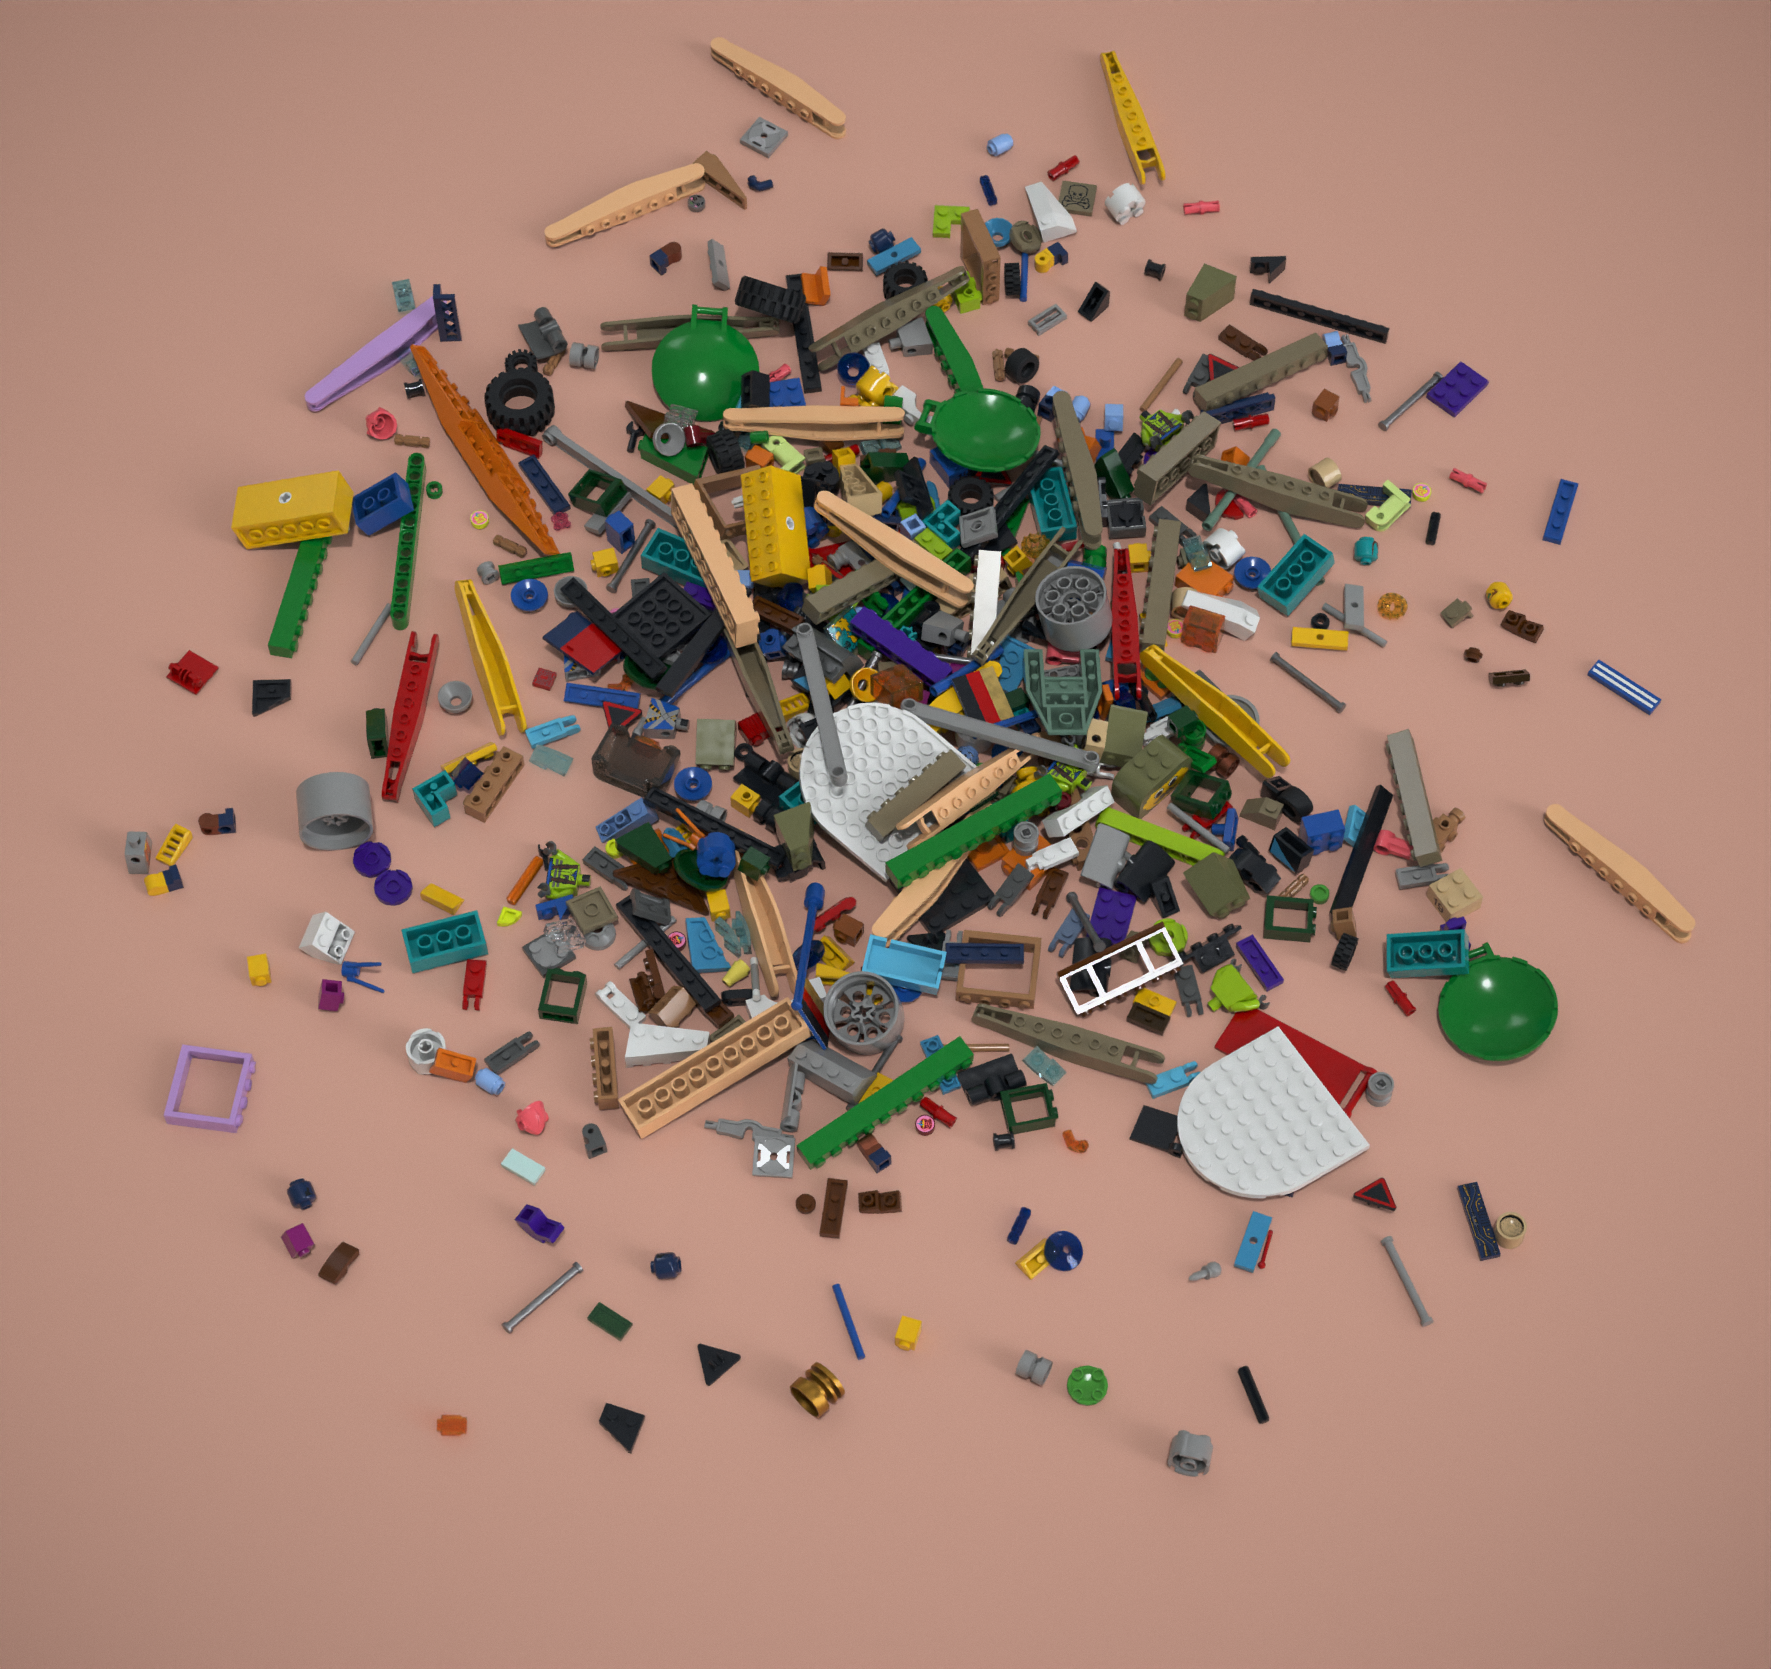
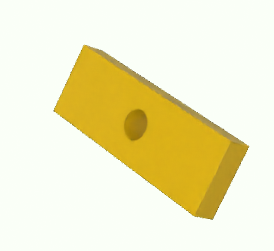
M1293 627L1291 646L1347 651L1349 631Z
M489 742L440 765L442 771L446 770L447 773L453 775L460 771V767L465 765L470 767L477 763V759L482 757L487 759L493 756L494 751H497V746L495 743Z

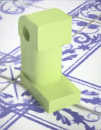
M773 435L769 437V443L761 444L763 449L774 454V459L783 466L780 469L799 474L805 469L806 466L802 463L805 461V457L782 436Z
M1389 480L1383 483V492L1389 498L1379 508L1374 506L1365 514L1366 523L1379 532L1387 530L1411 506L1409 503L1411 498Z

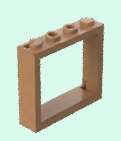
M974 209L961 213L960 258L966 271L975 279L977 291L980 290L982 295V305L992 304V302L999 301L1001 257L979 210Z
M760 465L695 479L693 486L695 490L699 491L701 502L705 503L707 515L712 517L713 527L715 530H718L720 540L747 535L745 521L726 525L708 493L742 486L741 474L761 469Z
M964 930L962 943L1024 944V952L1034 953L1029 994L965 988L963 984L966 964L960 963L956 1001L999 1005L1003 1008L1018 1007L1022 1010L1024 1008L1034 1009L1042 938Z

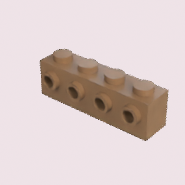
M504 746L500 752L498 751L495 754L492 764L485 768L483 777L480 781H476L471 794L465 797L463 801L465 814L484 823L487 821L524 767L523 755Z
M593 1028V1038H590V1049H594V1055L591 1056V1064L596 1069V1073H592L593 1085H597V1091H594V1102L599 1104V1110L619 1108L613 1028Z

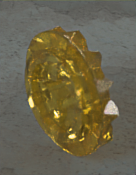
M1038 532L1036 534L1029 533L1028 536H1024L1021 542V550L1026 556L1036 559L1050 543V540L1046 538L1045 534L1040 535ZM1039 542V546L1032 547L1033 543Z
M1397 593L1384 594L1378 601V612L1382 613V617H1388L1389 620L1392 618L1398 620L1407 611L1405 598ZM1392 602H1394L1395 607L1393 611L1390 610Z

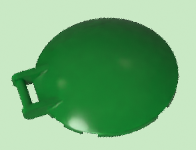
M692 304L691 322L682 324L670 331L661 340L652 360V381L663 403L684 418L699 422L723 420V412L729 408H736L741 396V375L751 370L759 372L758 358L751 343L739 331L727 325L728 307L721 309L698 307V305ZM697 314L722 316V321L697 319Z
M977 388V391L971 392L964 390L953 394L952 398L947 401L944 400L942 403L926 399L923 403V411L919 421L914 426L917 432L931 435L938 449L948 459L965 468L983 472L1004 471L1021 465L1036 451L1041 434L1040 425H1038L1036 420L1037 417L1030 407L1027 408L1021 403L1019 398L1009 393L987 388ZM934 412L931 422L927 423L926 420L929 413Z
M1486 942L1481 947L1469 951V959L1485 954V956L1469 961V974L1453 975L1448 982L1446 981L1440 994L1438 1006L1439 1019L1446 1036L1463 1052L1489 1061L1512 1060L1534 1051L1549 1037L1558 1015L1557 995L1551 981L1539 968L1536 969L1528 964V961L1517 957L1507 958L1494 955L1489 943Z

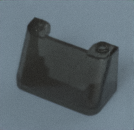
M612 723L591 758L593 774L603 782L644 798L653 786L666 792L681 753L673 745L664 746L660 750L630 738L628 729L625 726Z

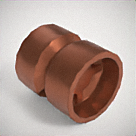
M1220 743L1215 744L1208 752V754L1215 756L1217 761L1211 768H1217V772L1225 778L1231 776L1240 763V758L1232 752L1228 753V749Z

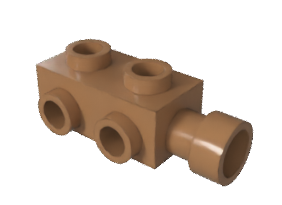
M1454 808L1449 813V816L1443 813L1439 818L1433 819L1441 853L1446 847L1444 844L1447 841L1452 842L1457 837L1458 824L1466 818L1465 814L1458 808Z

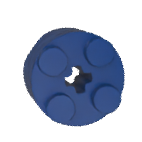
M804 507L808 548L814 549L820 544L819 541L829 532V528L813 507Z
M709 833L707 837H702L697 843V866L699 872L702 875L711 877H728L736 863L735 843L724 833Z

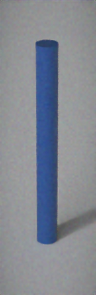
M1023 252L1021 257V302L1027 301L1029 254Z
M835 1284L832 1288L857 1359H864L865 1354L840 1284Z

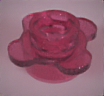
M557 512L551 517V521L554 523L553 528L556 531L571 526V522L568 521V514L565 512Z

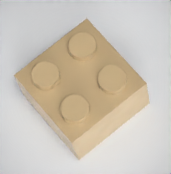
M1462 868L1430 884L1427 892V898L1445 922L1454 917H1465L1481 908L1483 896Z

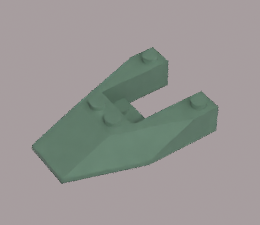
M1024 649L1023 679L1026 694L1048 735H1087L1102 694L1099 649H1080V677H1044L1043 649Z

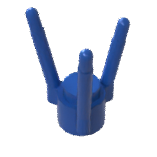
M343 962L341 973L342 976L347 977V981L355 982L384 993V989L355 978V976L360 974V967L381 966V962Z

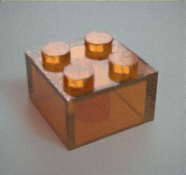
M1190 605L1183 621L1181 643L1189 647L1202 649L1205 652L1217 653L1224 633L1226 616Z
M901 663L870 675V694L880 703L889 704L891 707L900 709L902 701L906 698H912L916 702L923 700V681Z

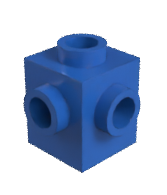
M768 629L766 632L760 633L761 640H759V646L767 660L786 656L785 651L782 649V646L787 642L785 635H782L778 629Z

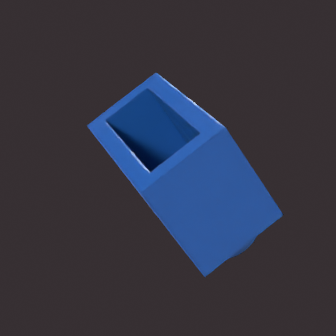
M619 510L614 514H610L605 520L607 541L623 554L635 543L634 526Z

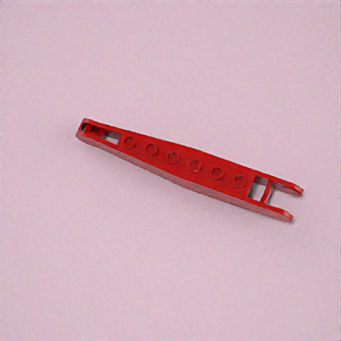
M1129 548L1114 549L1113 621L1111 627L1114 699L1117 701L1120 697L1118 683H1136V698L1141 700L1138 615L1129 560ZM1125 570L1126 574H1118V571ZM1134 663L1136 667V673L1130 675L1118 673V664Z
M412 631L410 634L393 710L385 776L382 785V799L398 801L401 788L424 720L439 644L438 634H433L429 654L415 653L417 632ZM394 762H400L396 779L392 780Z

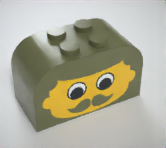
M1159 735L1128 761L1117 773L1112 783L1111 795L1113 800L1131 816L1142 819L1176 789L1189 769L1192 770V758L1167 737Z

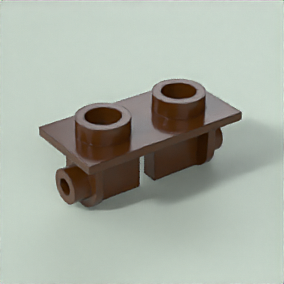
M641 971L637 973L636 978H629L638 1011L649 1012L656 1004V1001L651 991L648 975Z

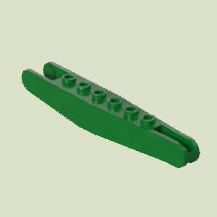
M938 306L927 308L925 313L927 321L925 325L933 343L935 355L939 357L942 370L946 372L949 385L954 389V394L964 390L971 392L977 391V388H983L972 357L943 310Z

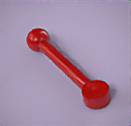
M1272 1230L1268 1232L1262 1258L1258 1262L1260 1269L1266 1266L1265 1259L1273 1234Z

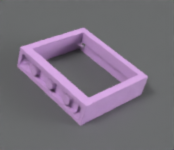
M182 1044L164 1112L166 1123L237 1133L238 1126L243 1122L242 1110L246 1109L247 1106L246 1094L247 1091L251 1090L252 1086L251 1075L256 1071V1062L252 1054ZM192 1058L243 1064L229 1119L178 1112Z

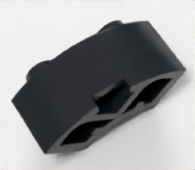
M1237 848L1229 857V859L1234 861L1242 881L1255 893L1268 894L1281 879L1273 865L1266 863L1250 849Z

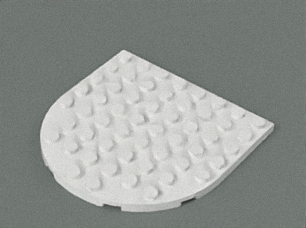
M860 703L833 713L846 766L847 783L841 787H836L832 784L818 726L811 734L803 750L799 767V783L805 803L810 802L812 817L818 825L886 882L889 876L885 872V862L908 850L907 844L922 832L917 823L914 822L906 829H895L883 841L879 842L865 827L868 821L866 817L874 810L878 812L881 809L880 805L888 798L892 800L895 797L894 793L902 786L905 789L909 785L908 781L915 775L919 777L923 773L922 769L929 763L933 765L937 761L936 757L943 751L947 753L951 749L966 765L964 771L954 780L977 766L924 721L907 710H901L883 703ZM932 811L923 816L928 828L937 821Z
M1279 1026L1216 1061L1199 1073L1186 1089L1178 1111L1177 1131L1183 1153L1190 1165L1207 1182L1210 1181L1219 1186L1221 1190L1241 1197L1266 1198V1196H1283L1292 1193L1368 1150L1370 1146Z

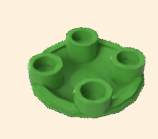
M1087 1365L1072 1370L1068 1377L1067 1388L1073 1400L1088 1406L1097 1404L1105 1397L1108 1383L1102 1369Z

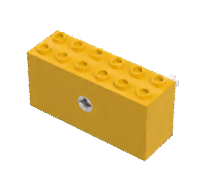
M771 465L741 474L743 495L733 498L732 504L735 509L744 507L751 582L772 588L781 587L782 589L808 583L807 569L810 568L801 475Z
M339 470L240 486L237 489L231 529L246 549L348 534L354 492Z

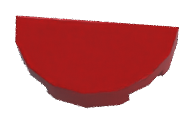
M1224 489L1218 492L1215 498V507L1226 494ZM1232 500L1221 516L1238 520L1243 518L1244 514Z

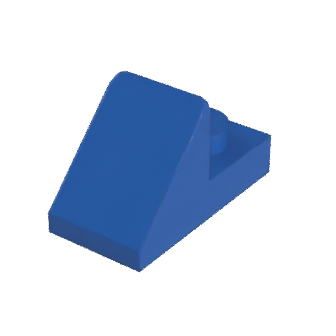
M573 894L536 904L538 919L547 920L558 915L561 927H563L571 914L566 906V901L574 898Z

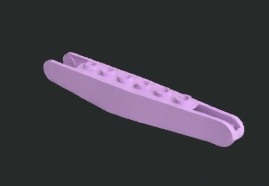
M433 296L371 340L305 393L307 408L314 412L323 409L328 404L401 362L412 352L410 349L412 344L418 346L422 344L438 329Z

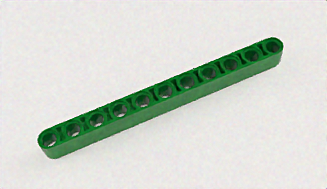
M421 453L411 454L407 464L406 482L409 485L414 510L401 517L390 610L392 625L396 630L406 629L410 619L426 478V464Z

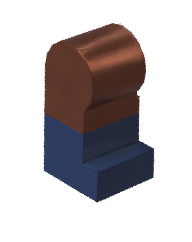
M670 242L649 255L650 265L662 276L667 272L666 267L681 260V245L677 242Z
M233 808L225 809L223 814L212 815L204 813L199 817V826L201 832L205 835L236 833V816Z
M869 1133L857 1141L859 1150L876 1173L891 1165V1155L878 1143L873 1134Z

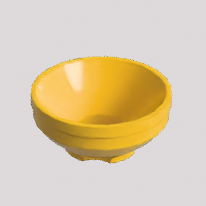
M861 668L853 673L850 679V691L857 700L862 702L874 701L882 693V677L875 669ZM860 680H864L867 684L864 691L858 688Z

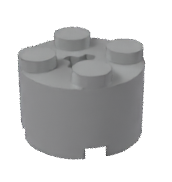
M1180 1430L1178 1435L1172 1439L1168 1466H1174L1175 1472L1185 1476L1196 1477L1201 1472H1204L1203 1475L1207 1474L1213 1451L1211 1438L1207 1435L1199 1436L1190 1434L1186 1430Z

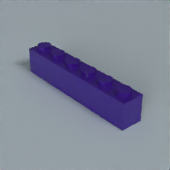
M863 606L850 621L851 632L930 687L953 673L952 667L947 662H942L933 652L922 648L919 642L908 638L905 632L894 628L888 620L880 618L874 610Z

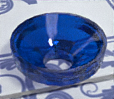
M855 352L845 354L838 362V375L845 383L856 385L857 381L868 370L870 364L862 354ZM856 368L859 373L853 377L848 374V370Z
M795 582L787 583L778 593V605L792 612L796 606L802 608L804 604L802 601V592H804L802 586Z

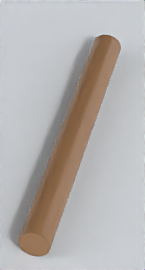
M1180 358L1174 361L1139 408L1141 412L1147 411L1183 363Z
M967 1044L972 1052H1009V1044Z

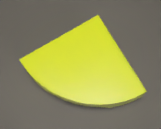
M503 906L497 926L506 927L515 924L521 918L522 911Z

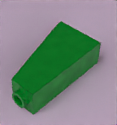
M647 434L644 435L643 440H640L638 444L641 459L693 485L695 479L702 478L709 458L707 447H687L685 442L679 453L673 456H666L655 449L653 439H650ZM661 439V442L666 443L669 439Z

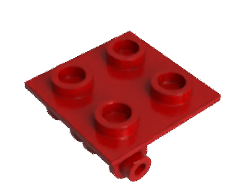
M189 650L178 663H170L168 666L170 672L166 678L196 695L219 667Z

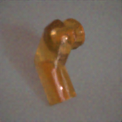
M624 674L619 684H608V689L627 691L632 686L633 681Z
M1066 1130L1062 1133L1069 1150L1078 1153L1087 1151L1089 1143L1086 1140H1075L1072 1130Z

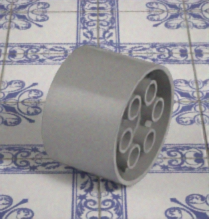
M1081 566L1063 567L1051 572L1039 584L1035 595V602L1044 636L1053 646L1061 650L1077 652L1080 649H1090L1106 638L1112 627L1113 617L1105 583L1096 572Z
M328 772L312 776L298 786L296 790L299 836L303 843L315 849L334 851L356 847L371 837L373 823L370 788L367 781L362 777L345 772Z
M858 971L841 977L831 986L824 1001V1018L827 1026L837 1041L853 1053L860 1055L880 1053L891 1046L902 1032L905 1019L902 1003L890 983L875 973ZM867 985H874L871 996L867 995ZM844 994L851 1000L849 1005L840 1000ZM857 995H864L863 1001L855 1002ZM877 997L883 998V1002L880 1005H875L874 1000ZM889 1003H894V1008L884 1009ZM863 1009H865V1010L867 1011V1012H866V1015H867V1016H865V1017L862 1016V1011H861V1010H863ZM845 1010L852 1011L848 1018L842 1017ZM884 1015L890 1016V1020L887 1023L881 1022V1018ZM842 1022L848 1023L839 1030H837L835 1025ZM881 1026L883 1028H887V1031L884 1034L879 1029ZM858 1028L859 1030L856 1035H849L850 1029ZM876 1030L878 1035L875 1038H869L868 1034L870 1031ZM862 1034H864V1042H859Z

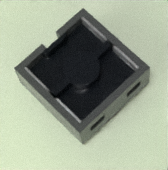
M1140 498L1107 500L1109 539L1146 536L1143 500Z

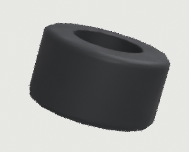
M1019 348L1008 357L1005 364V372L1016 382L1026 383L1037 373L1039 359L1028 349Z
M1296 786L1287 787L1277 797V802L1284 804L1283 814L1294 822L1300 823L1302 817L1308 816L1313 811V804L1310 798Z

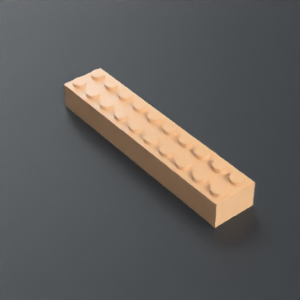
M692 483L672 488L671 514L735 648L757 643V634H759L758 622H760L759 614L753 609L752 599L746 595V587L744 584H741L739 573L733 568L732 558L727 556L726 546L724 543H721L720 534L713 527L712 517L707 515V508L705 503L701 502L699 491L695 490Z
M786 997L618 1099L622 1110L640 1138H645L811 1037L809 1028L799 1012L791 1008L792 1002L789 997Z

